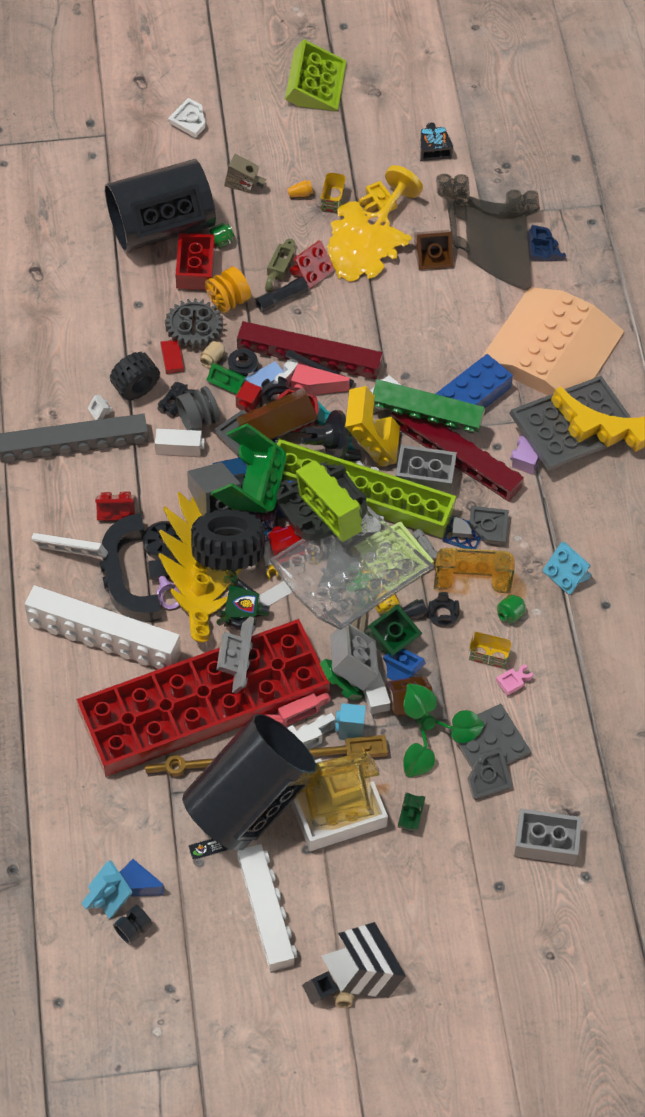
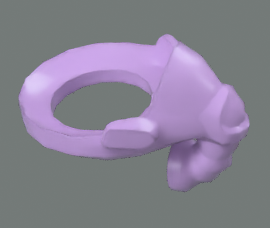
M161 576L159 578V588L156 592L159 603L166 609H174L179 606V603L176 601L171 605L166 604L163 601V593L171 588L177 592L179 590L174 583Z

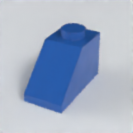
M134 859L120 871V874L132 890L130 896H154L164 893V884Z

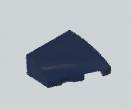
M532 225L527 233L530 260L545 262L565 260L566 254L561 253L558 249L559 243L552 237L549 228Z

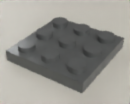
M502 704L477 714L484 722L481 733L474 740L467 743L456 742L471 769H473L481 753L498 747L502 748L507 766L531 754L530 748Z

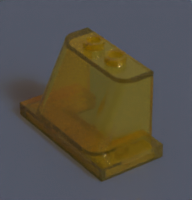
M368 751L316 763V772L309 779L310 783L302 790V792L306 793L310 817L314 827L333 826L339 822L356 821L358 818L374 815L370 777L379 776L380 774L378 766Z

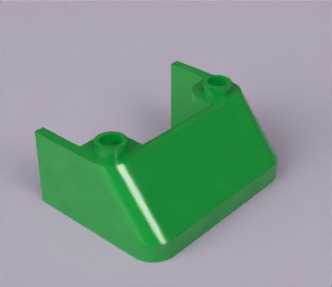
M246 423L226 434V436L240 445L239 457L248 465L242 489L230 483L212 491L211 495L233 510L267 513L275 508L276 494L279 490L284 471L286 453L283 448Z

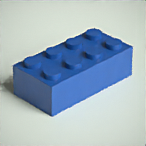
M486 354L435 394L486 408L511 389L513 375L489 354Z

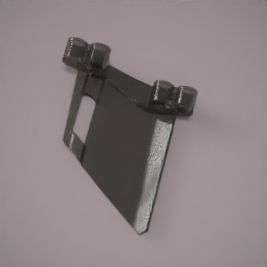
M445 173L438 175L436 178L437 194L447 200L453 245L457 249L466 251L470 261L492 276L517 288L529 290L533 285L527 216L533 215L540 210L538 192L531 190L522 195L518 190H510L506 193L505 203L489 202L469 196V177L467 175L459 174L454 178ZM456 218L465 221L467 240L457 236Z

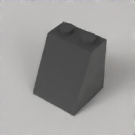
M222 462L187 471L188 488L202 516L215 510H233L211 495L212 491L230 483L241 488L240 482Z

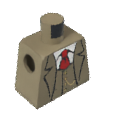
M234 154L228 166L224 186L250 193L254 185L263 189L266 179L258 176V165Z

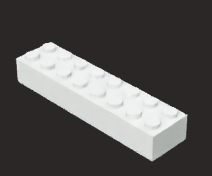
M35 585L24 604L28 624L32 627L45 629L54 635H63L71 641L83 642L89 647L95 646L106 653L118 654L124 659L138 661L144 666L150 665L156 667V669H161L177 663L181 655L179 634Z

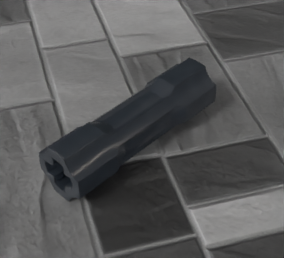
M299 277L289 282L286 286L256 297L255 303L260 312H265L275 307L276 304L291 297L299 296L309 291L308 283L304 277Z

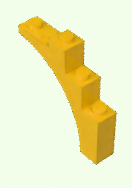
M561 386L555 389L551 401L564 415L565 419L570 422L568 431L579 443L596 434L606 447L622 439L635 452L645 447V416L622 418L603 414L581 404Z

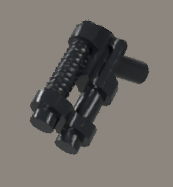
M174 382L163 400L159 401L158 411H167L166 414L169 417L175 416L178 413L176 397L187 392L194 397V389H188L187 384ZM171 399L175 400L173 404H169Z

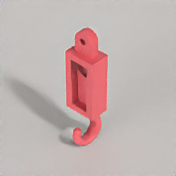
M312 693L278 708V715H265L288 727L319 713V707L330 702L331 698L328 693L317 697Z

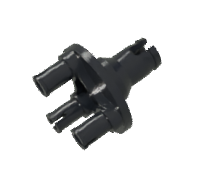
M333 410L329 414L326 424L322 427H303L301 429V433L311 434V438H300L301 443L304 445H322L325 447L328 455L346 461H360L362 458L361 450H348L349 437L352 434L345 427L346 416L341 410Z

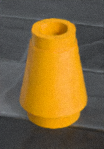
M303 180L287 188L290 198L308 197L310 194H313L310 180Z

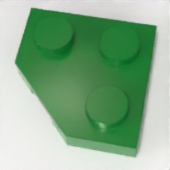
M324 659L320 663L327 680L332 685L336 683L342 688V694L346 698L361 700L364 697V693L360 688L352 686L348 680L342 676H337L333 672L332 660Z

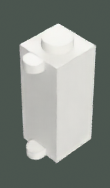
M156 429L155 452L158 455L200 457L201 449L205 447V438H202V431Z

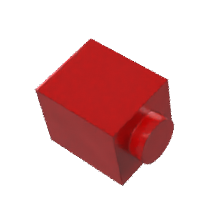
M245 381L235 396L236 408L245 412L255 410L262 399V387Z

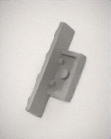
M249 617L242 623L240 637L228 632H224L221 636L217 670L234 675L232 693L235 694L244 689L247 684L246 671L250 665L248 657L252 649L251 636L255 630L253 617Z

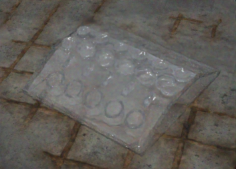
M367 506V513L361 522L362 531L348 540L342 542L335 534L317 541L301 539L270 559L271 564L295 597L319 620L340 630L434 569V565L369 506Z

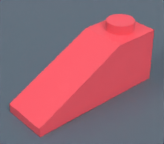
M297 364L291 379V390L298 391L304 388L306 393L311 395L346 392L350 388V378Z

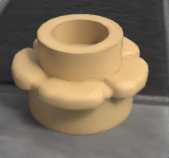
M339 990L333 996L335 1005L339 1008L351 1007L354 995Z

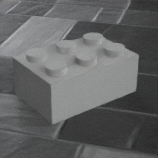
M401 445L396 477L451 494L457 452Z
M345 620L330 635L332 670L337 676H342L348 680L352 686H357L364 690L379 676L376 641Z
M520 809L514 856L576 865L582 817Z

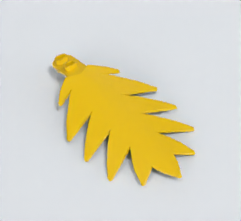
M178 492L179 505L186 522L166 506L163 507V510L182 542L162 530L159 531V534L180 564L159 553V558L179 590L177 592L171 588L170 592L179 605L186 612H189L191 637L196 642L204 643L210 638L208 615L215 613L227 602V597L216 599L232 582L227 584L223 581L225 576H229L226 574V571H216L210 567L206 568L201 563L199 564L192 556L191 528L195 520L202 515L193 496L191 501H189ZM238 569L237 571H235L237 573V576L242 569Z

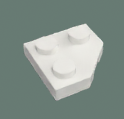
M187 98L168 118V123L196 138L206 128L202 105Z

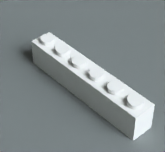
M262 844L248 847L244 850H237L239 865L269 971L294 966V958H297L295 945L291 946L289 941L292 938L290 927L284 924L286 914L284 907H280L278 903L281 897L279 889L274 888L273 885L275 881L273 869L269 870L267 863H270L267 850L263 851Z

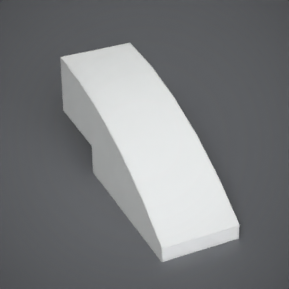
M379 669V676L362 690L370 715L390 710V700Z

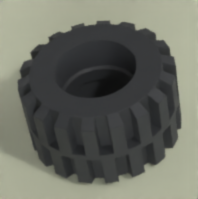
M134 352L122 358L111 371L110 382L125 400H135L146 395L156 386L160 378V371L145 352Z

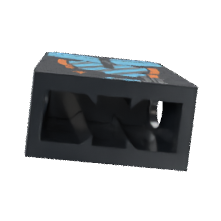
M433 122L428 123L426 128L421 130L420 161L452 158L453 144L444 127H436V124Z

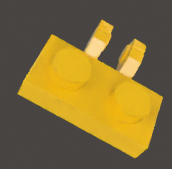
M378 181L365 187L367 195L360 198L358 203L361 206H365V212L372 213L377 208L380 211L391 194L383 183ZM397 202L394 204L391 211L397 209Z

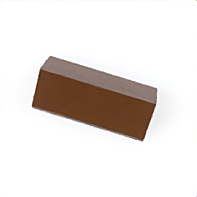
M304 388L236 418L239 426L248 423L270 440L318 420Z

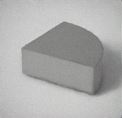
M454 517L452 536L471 538L472 532L468 523Z

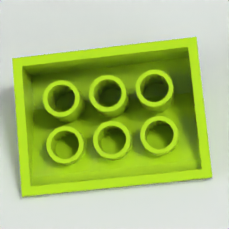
M303 39L293 53L285 100L299 107L337 111L347 60Z

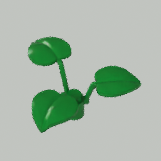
M407 684L403 705L404 711L421 726L419 730L422 734L424 746L414 743L407 749L403 760L405 775L413 777L425 774L435 764L434 752L427 749L428 743L425 730H430L435 724H438L445 728L453 729L451 737L454 741L467 743L474 740L481 733L484 722L474 712L461 710L454 715L452 719L453 726L443 723L429 713L435 709L437 704L434 693L424 686Z

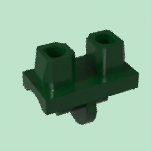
M405 793L397 828H402L409 832H418L425 796Z

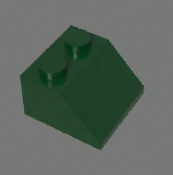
M398 604L369 624L365 634L376 641L377 649L392 657L423 634Z

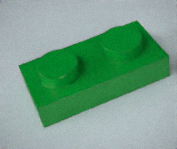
M213 363L206 380L237 394L247 377Z

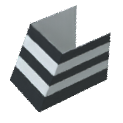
M369 923L338 933L346 948L321 955L340 991L389 998L406 975L376 923Z

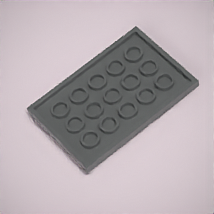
M602 376L564 389L581 404L597 412L610 416L631 418ZM553 394L511 409L509 413L548 471L607 448L596 434L580 443L572 437L568 431L570 422L565 419L564 415L551 401Z

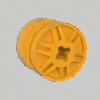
M235 266L222 271L221 276L215 275L205 282V288L211 302L221 313H227L230 309H234L236 304L241 305L251 298L250 286L242 272Z

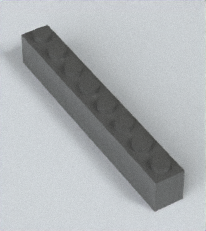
M145 413L0 433V462L29 460L37 457L65 455L72 452H86L94 449L122 447L149 442Z

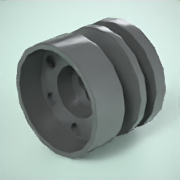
M207 386L201 387L200 390L195 389L194 399L188 392L176 397L177 409L186 430H200L202 428V421L206 426H211L212 423H219L218 405Z

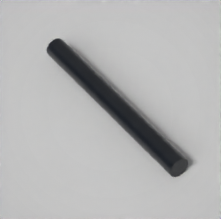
M288 350L286 353V357L303 365L342 375L291 350ZM350 379V387H352L354 380Z

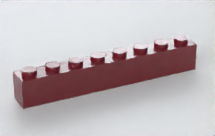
M242 321L237 335V349H249L260 355H268L286 360L291 359L286 357L287 351L291 350L333 371L358 375L367 379L377 380L382 364L383 352L250 322Z
M391 413V417L400 426V431L422 446L429 449L457 452L455 467L506 501L510 502L522 488L524 477L519 472L510 469L504 462L493 458L488 452L481 450L473 442L467 441L459 433L447 428L445 424L440 422L433 424L425 418L414 419L410 417V414L406 413L402 415Z

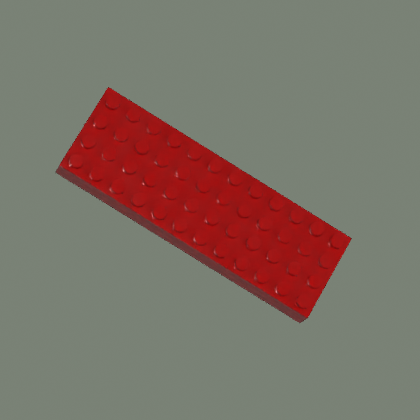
M297 619L251 636L252 649L248 657L250 665L246 671L247 684L237 694L232 693L234 675L217 670L219 647L76 699L79 714L105 777L242 727L255 714L274 715L278 713V708L312 693L316 697L324 693L329 694L330 682L323 672L320 661L300 620Z

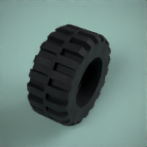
M224 509L223 511L215 510L212 513H205L204 516H200L195 520L191 528L192 556L199 564L201 563L206 568L210 567L212 570L218 569L227 572V570L247 569L248 566L252 567L259 562L265 553V527L257 516L250 515L246 511L240 512V510Z

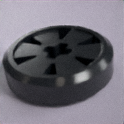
M159 521L150 525L143 536L144 549L147 554L157 560L160 559L159 553L169 559H174L175 556L165 542L161 543L162 537L159 534V531L162 530L182 542L169 521Z

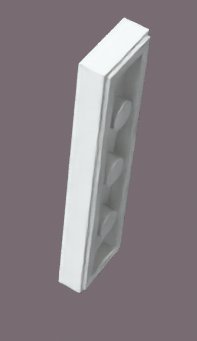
M33 533L31 538L38 548L100 558H106L108 553L101 543Z

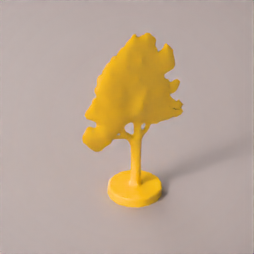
M398 165L388 167L385 172V179L390 187L394 189V192L384 207L376 213L365 212L357 201L348 202L338 207V216H344L345 218L331 222L333 236L329 238V244L327 245L328 254L338 279L344 278L351 282L359 279V276L363 273L367 274V279L376 277L385 267V264L380 259L387 256L391 259L397 258V250L393 248L399 245L404 247L412 240L409 234H405L395 227H390L388 219L389 212L401 195L416 198L422 193L423 184L412 171ZM378 217L373 225L368 223L370 218Z

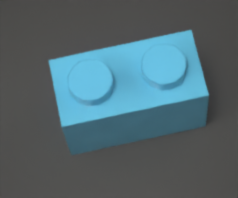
M341 703V711L337 710L335 727V732H339L340 740L363 737L366 706Z

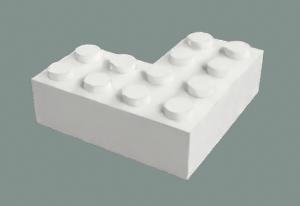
M321 758L315 760L317 765L316 772L309 779L310 783L291 802L309 851L387 827L388 815L374 781L335 793Z

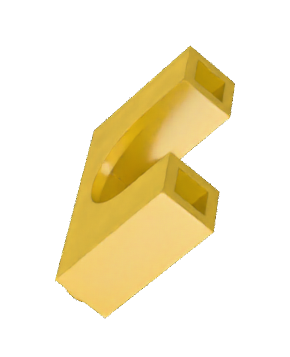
M367 386L350 389L345 427L379 467L395 464L397 462L400 426L393 417L375 420L374 425V394Z

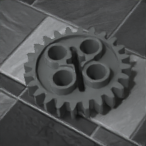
M196 298L194 302L187 299V303L180 301V306L174 304V309H169L165 319L166 332H168V337H172V341L178 340L179 346L184 343L185 348L191 345V348L194 349L195 345H198L199 349H201L202 344L207 347L208 342L214 341V338L219 339V334H222L223 316L220 315V310L216 311V306L211 307V302L204 304V299L200 302H197ZM196 312L195 335H192L193 313Z

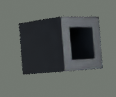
M329 971L302 985L311 1005L338 991Z

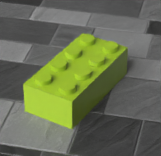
M314 460L296 470L299 496L342 542L362 531L359 503L349 496L345 488H341L338 485L335 477H331L323 465L320 466Z

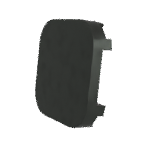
M327 462L320 463V466L323 465L331 477H335L338 485L341 488H345L349 496L359 503L361 508L359 510L360 517L363 519L367 513L366 496L364 492H360L347 475L346 468L342 464L337 466L327 465ZM287 480L283 481L276 494L278 506L297 534L309 541L321 540L334 534L299 496L297 480L291 483Z

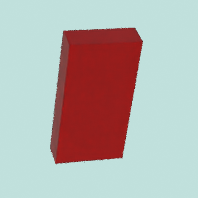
M178 340L161 341L160 345L166 374L184 372Z

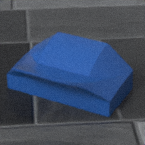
M404 648L393 657L385 654L383 657L387 666V678L391 680L409 678L426 664L424 658Z

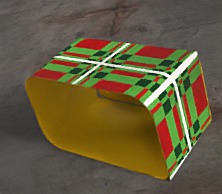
M331 172L326 174L320 197L322 211L338 213L337 209L341 205L345 189V175ZM337 188L341 194L334 198L329 195V190Z
M473 631L468 660L505 669L512 643L505 638L477 631L474 634ZM475 648H483L486 654L474 652L473 650ZM496 652H500L505 656V658L503 659L492 655Z

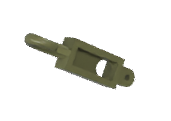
M287 239L284 244L278 245L267 267L266 293L272 292L274 288L272 284L275 278L284 280L295 258L296 248L293 239ZM280 255L287 256V258L283 259Z

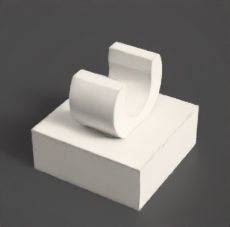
M94 395L87 409L95 420H100L105 415H109L113 408L107 405L108 401L104 400L101 395Z

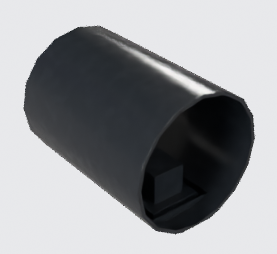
M191 159L105 184L104 191L109 216L116 237L124 252L179 237V234H189L210 228L216 224V211L211 189L205 172L197 159Z
M260 713L255 714L183 793L182 801L192 820L204 833L228 849L244 850L253 840H257L310 783L309 779L316 772L317 765L307 747L288 728L270 716Z

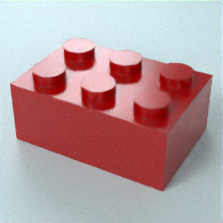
M179 234L175 274L176 289L206 290V280L213 278L214 235Z

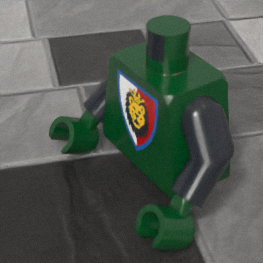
M228 570L226 574L229 576H225L223 581L227 584L232 582V585L229 586L225 611L222 610L217 614V617H220L217 620V624L220 626L224 624V627L241 631L242 623L249 617L254 618V626L257 622V616L269 617L270 605L260 604V594L237 578L235 571Z

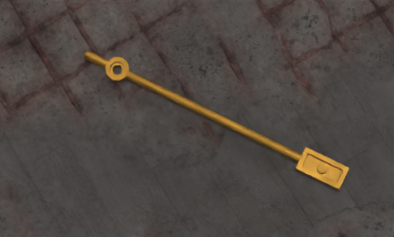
M385 735L346 738L344 746L308 749L313 757L347 753L348 760L388 756ZM173 755L166 760V763L145 765V772L166 771L172 777H179L184 774L186 769L207 767L214 758L185 761L181 756ZM178 766L179 769L174 770L173 767Z

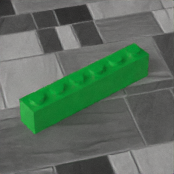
M379 379L376 380L373 390L375 396L374 407L377 409L385 410L387 408L399 415L403 413L410 414V417L414 419L425 418L430 423H444L449 428H463L468 433H479L485 413V407Z

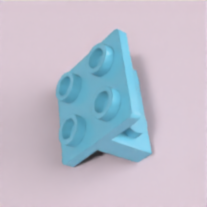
M566 542L560 543L543 568V572L568 594H572L579 583L588 581L592 576L588 571L591 565Z
M107 861L89 884L90 892L82 901V905L85 909L101 907L108 918H113L130 897L132 890L112 861Z

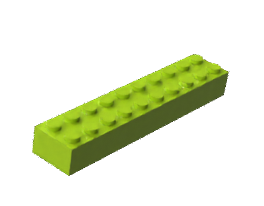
M281 439L278 440L277 445L283 448L286 453V462L281 482L297 480L296 470L314 460L319 465L323 462H327V465L339 466L342 464L346 468L347 475L360 492H364L367 501V514L384 516L385 520L394 523L401 521L404 526L416 530L421 529L425 533L443 538L455 509V495Z

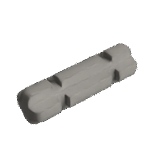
M421 529L414 531L413 537L434 562L437 561L439 554L436 550H433L434 547L428 538L424 536V532Z

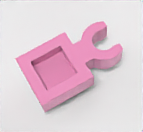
M522 665L518 672H515L512 668L498 676L496 682L508 696L524 686L523 681H530L533 678V673L524 674L523 672L527 670V665Z

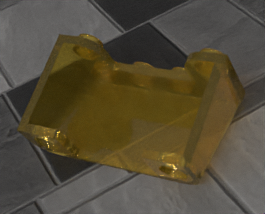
M442 548L437 552L434 564L433 589H448L453 584V574L491 576V585L496 592L511 593L515 570L514 556L508 551Z

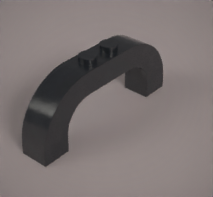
M139 513L123 517L109 527L102 540V545L108 553L106 558H103V561H99L101 572H105L106 577H102L104 589L108 588L111 602L117 611L123 616L141 622H154L162 620L158 594L149 596L131 594L124 586L118 558L119 551L124 545L132 541L143 540L145 532L142 516Z

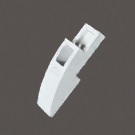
M330 713L320 716L309 725L301 726L298 731H296L293 725L288 727V729L300 739L307 749H311L322 744V735L335 728L336 719Z

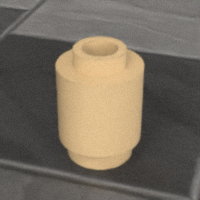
M212 341L201 353L199 359L201 364L207 368H211L213 363L217 364L225 355L223 344Z

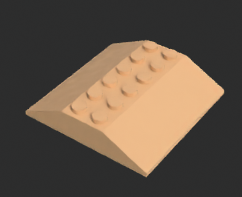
M529 287L483 356L489 354L513 375L514 380L548 396L553 394L555 389L560 386L563 389H567L595 378L621 339L624 330L595 305L565 291Z

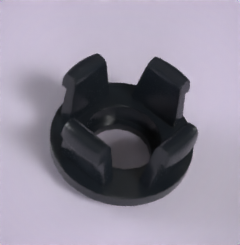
M237 349L229 355V370L245 377L249 373L257 371L258 358L253 351ZM238 357L239 360H248L249 358V361L246 364H240L236 361V358Z
M279 376L278 384L273 385L268 378L265 379L261 384L263 388L262 401L265 404L275 401L272 396L280 395L288 389L291 390L287 385V379Z
M439 592L436 599L429 601L428 617L436 625L449 626L457 621L460 605L458 600L454 601L449 598L448 592ZM440 608H446L450 611V615H440L438 617L436 612Z

